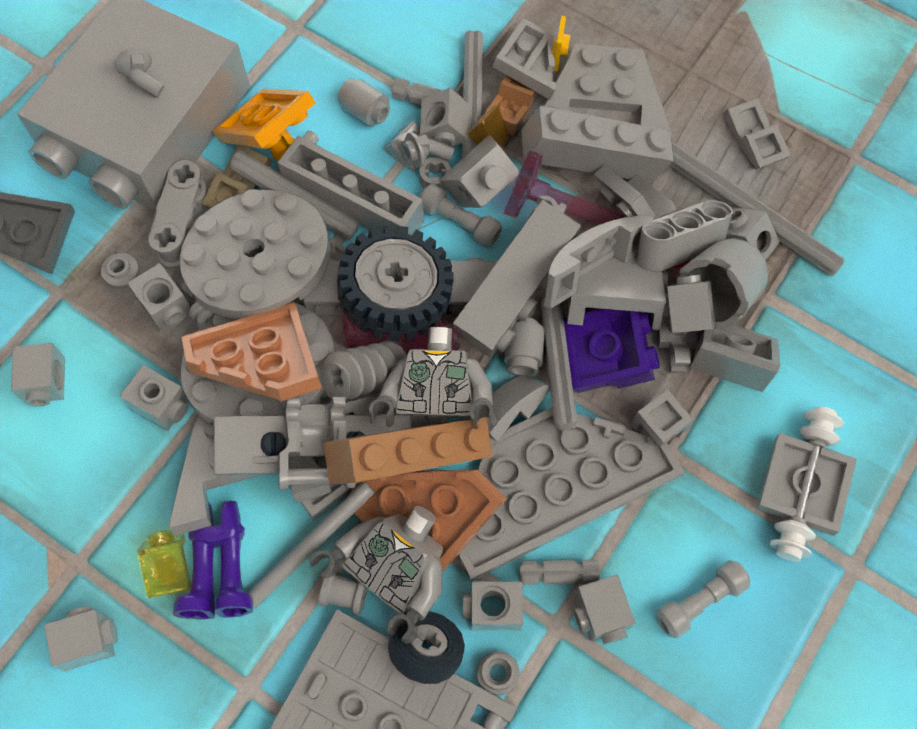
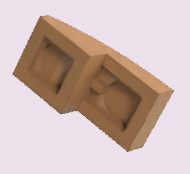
M506 75L500 83L498 95L484 114L497 104L501 110L507 133L514 136L538 93Z

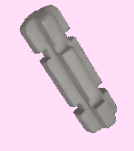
M396 78L392 86V97L403 101L409 98V102L421 105L423 98L440 92L441 89L416 82L410 85L409 80Z
M543 560L542 564H537V561H522L519 566L520 582L524 585L537 584L538 581H543V584H576L577 580H581L582 584H589L599 580L600 568L596 560H582L580 564H576V560Z

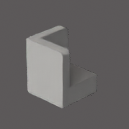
M666 390L637 411L631 427L637 431L643 426L661 447L673 437L679 438L683 435L694 419L671 392Z

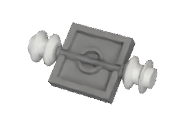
M815 407L814 410L804 413L803 417L810 425L801 427L799 433L807 442L782 433L775 437L756 509L787 519L775 524L774 528L781 533L780 539L771 540L770 546L777 550V556L788 561L800 562L802 557L811 556L812 552L805 547V542L814 540L816 534L810 528L833 536L839 533L856 458L825 448L839 443L840 437L833 431L834 429L842 428L844 425V421L837 416V412L827 407Z

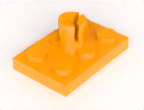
M262 89L213 129L212 132L223 143L261 149L268 148L273 158L279 161L295 140L286 128L301 123L308 116L307 110L315 105L316 102L308 91Z

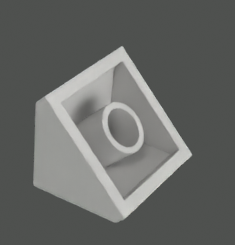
M732 325L727 329L701 330L690 369L763 392L780 368L778 339L736 325Z

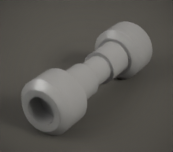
M435 184L427 185L419 198L423 199V210L430 215L439 213L449 220L456 221L461 224L462 228L473 233L475 242L486 248L494 245L501 234V222L489 215L481 218L471 211L467 212L459 207V204L447 198L446 190Z
M729 560L716 569V577L705 584L703 589L695 595H689L679 603L669 601L659 608L656 613V619L669 637L678 638L690 630L691 620L703 613V609L713 602L717 603L727 595L737 597L750 588V577L740 563Z

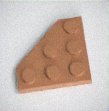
M295 302L271 311L257 313L181 337L185 360L190 372L280 401L322 388Z
M420 470L365 481L375 493L355 512V515L362 522L377 516L387 518L396 514H401L408 518L415 506L426 508L436 517V521L428 535L443 548L439 560L442 564L443 573L507 498L479 470ZM359 482V483L356 485V487L351 491V493H352L362 482Z

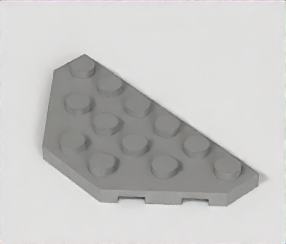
M552 408L508 428L498 442L490 439L493 457L482 458L478 470L507 500L458 555L470 582L682 477L685 472L667 442L660 447L650 434L646 436L627 430L626 426L598 417L592 419L577 413L575 428L560 431L554 426Z

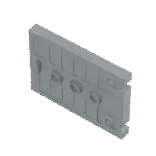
M336 610L270 729H500L504 720L508 723L511 722L517 707L456 674L438 684H422L408 679L396 669L390 660L388 637ZM477 706L489 712L482 726L471 721Z

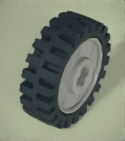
M393 225L384 226L383 234H380L376 227L369 230L368 237L363 233L357 236L355 244L350 242L346 247L345 254H342L337 274L338 300H340L343 313L348 312V320L353 325L359 322V330L367 334L371 328L374 330V337L382 339L384 333H389L390 341H398L400 334H404L405 339L409 340L415 337L416 331L421 336L428 332L430 325L435 327L440 322L441 316L444 317L452 295L454 272H452L450 259H446V251L442 246L436 249V240L432 237L423 241V232L415 230L412 236L408 235V227L400 226L399 233H394Z

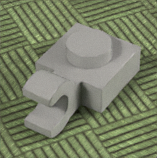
M669 313L668 317H662L660 329L657 330L658 348H669L670 373H686V365H690V349H696L698 344V331L672 333Z

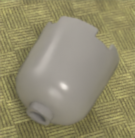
M732 238L720 240L708 247L681 268L679 277L700 275L701 282L711 281L715 328L712 330L727 329L736 324L746 314L765 290L769 271L766 260L757 248L746 241Z

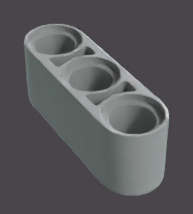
M709 200L645 223L642 227L636 257L638 265L645 270L659 272L694 259L711 245L726 239L733 214L732 208L723 202Z

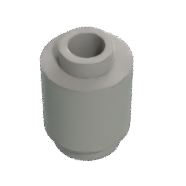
M348 79L343 83L338 92V101L342 104V108L368 126H375L384 122L389 115V97L361 79Z
M519 318L511 329L516 334L505 349L504 362L508 365L507 371L510 374L531 377L538 373V368L543 363L545 328L539 325L535 319L527 318L526 321H523Z

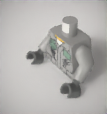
M431 327L428 328V350H409L407 357L399 360L384 382L378 399H375L369 405L370 422L373 424L377 415L386 414V426L391 427L394 424V409L396 408V414L471 418L475 430L478 429V420L488 417L490 418L491 426L495 427L497 420L493 408L492 385L478 361L469 359L466 351L451 350V328Z
M415 506L408 518L404 515L396 514L387 518L377 516L353 527L333 544L334 549L331 552L319 550L310 558V565L312 567L323 558L330 559L329 568L320 574L322 578L334 576L338 569L337 562L341 559L345 560L342 567L398 613V615L393 616L389 620L387 625L388 633L393 636L400 625L408 624V631L401 640L405 644L411 643L416 639L418 634L416 622L424 620L442 593V564L439 560L443 548L428 535L436 521V517L432 512L421 506Z

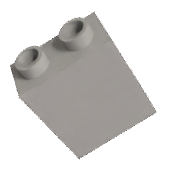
M109 0L17 115L35 142L28 151L29 155L44 170L61 179H66L75 170L91 178L88 182L90 187L108 203L118 208L126 209L132 200H135L156 211L169 168L175 162L181 160H189L194 163L198 160L215 136L212 130L230 116L250 88L237 43L144 0ZM129 48H137L149 53L152 64L145 73L164 84V88L158 97L134 82H128L126 75L119 73L115 69L114 61L122 51Z

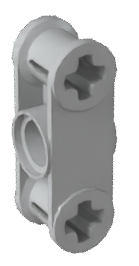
M189 160L175 162L169 168L162 195L156 206L155 219L148 239L151 248L156 252L159 263L168 269L180 268V253L184 239L195 224L196 219L202 215L204 206L202 202L208 191L205 182L201 179L198 165Z

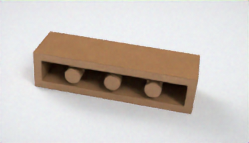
M487 417L478 420V429L476 430L473 428L471 419H462L323 442L329 484L358 483L493 457Z

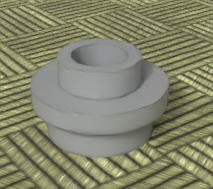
M116 253L109 256L101 267V275L104 281L109 286L119 289L129 288L128 282L139 276L140 271L136 259L127 253ZM125 266L121 272H114L117 268Z
M494 651L481 659L477 669V678L481 687L493 695H504L512 691L519 680V667L515 659L508 653ZM494 666H501L506 671V678L500 682L494 681L490 676V670Z

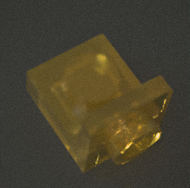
M163 530L148 535V540L144 541L137 550L147 598L189 590L191 582L183 548L186 542L185 534L175 536L172 530Z

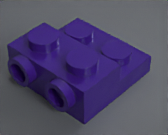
M598 309L584 314L583 325L567 324V318H563L573 389L577 393L615 385L619 389L655 380L653 370L660 368V362L655 346H648L646 334L653 333L648 312Z

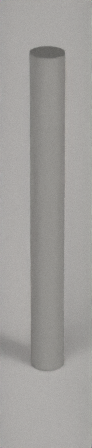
M365 481L248 592V594L252 595L253 607H258L375 493Z

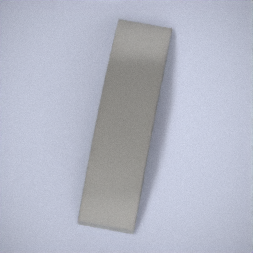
M641 215L609 221L593 227L572 239L559 251L550 266L544 306L551 309L576 294L578 278L608 259L615 257L626 263L636 257L642 227L645 223L654 220V218L649 215Z

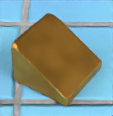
M497 104L487 111L467 133L477 145L488 135H491L501 148L509 140L502 113Z

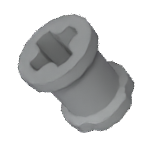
M335 573L334 576L324 578L319 595V606L326 607L328 604L352 609L353 614L360 615L368 588L358 580L338 576Z

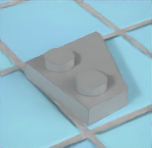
M523 18L497 55L492 67L544 97L551 99L556 89V82H553L552 72L555 67L554 55L552 54L553 34Z

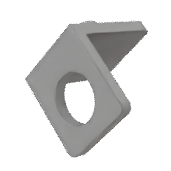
M730 206L733 214L727 237L746 241L757 248L758 236L761 232L765 231L767 236L766 245L759 252L766 260L779 244L778 236L767 212Z

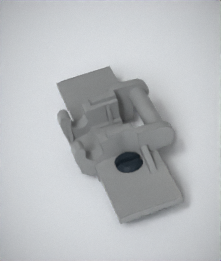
M293 397L285 402V416H214V475L277 474L279 490H288V485H332L329 484L327 468L288 469V457H325L323 442L411 428L410 415H394V424L391 427H387L386 415H377L373 424L370 422L369 415H343L345 397H332L329 404L305 405L300 404V397ZM343 483L345 488H355V483Z

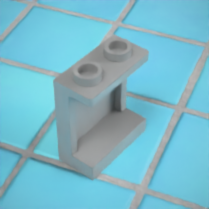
M615 257L608 259L578 278L576 294L567 299V324L583 325L585 308L589 307L649 312L651 329L659 330L662 317H668L670 313L668 294H665L668 280L667 271L645 270L638 265L636 257L626 263Z

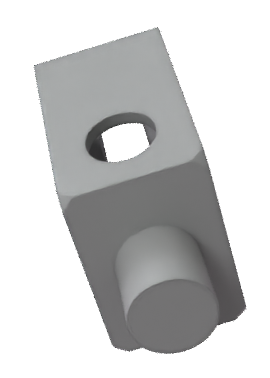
M488 135L441 177L439 181L462 208H481L515 179L520 171L493 137Z

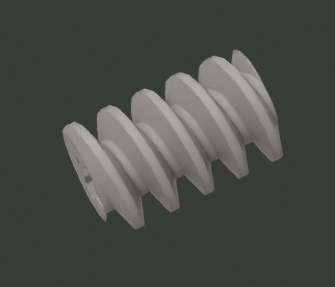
M389 340L330 353L322 366L324 389L330 398L345 397V401L359 396H366L372 392H380L399 360L407 357V354L400 345Z

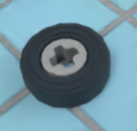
M429 611L424 620H418L415 624L418 634L411 643L405 644L401 641L404 634L408 631V624L400 625L397 632L393 636L390 635L388 642L390 660L396 669L410 680L422 684H438L450 679L460 667L465 649L462 633L452 621L441 614ZM425 640L426 644H429V642H431V647L429 648V650L421 647Z

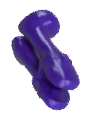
M224 501L221 525L213 526V511L210 503H208L211 526L188 532V538L192 541L193 550L192 584L189 593L178 596L175 599L173 615L178 618L197 620L214 619L215 612L224 618L248 615L253 612L252 595L243 591L241 581L240 549L241 541L245 536V528L241 524L238 504L236 501ZM221 547L220 592L215 603L213 592L214 548Z

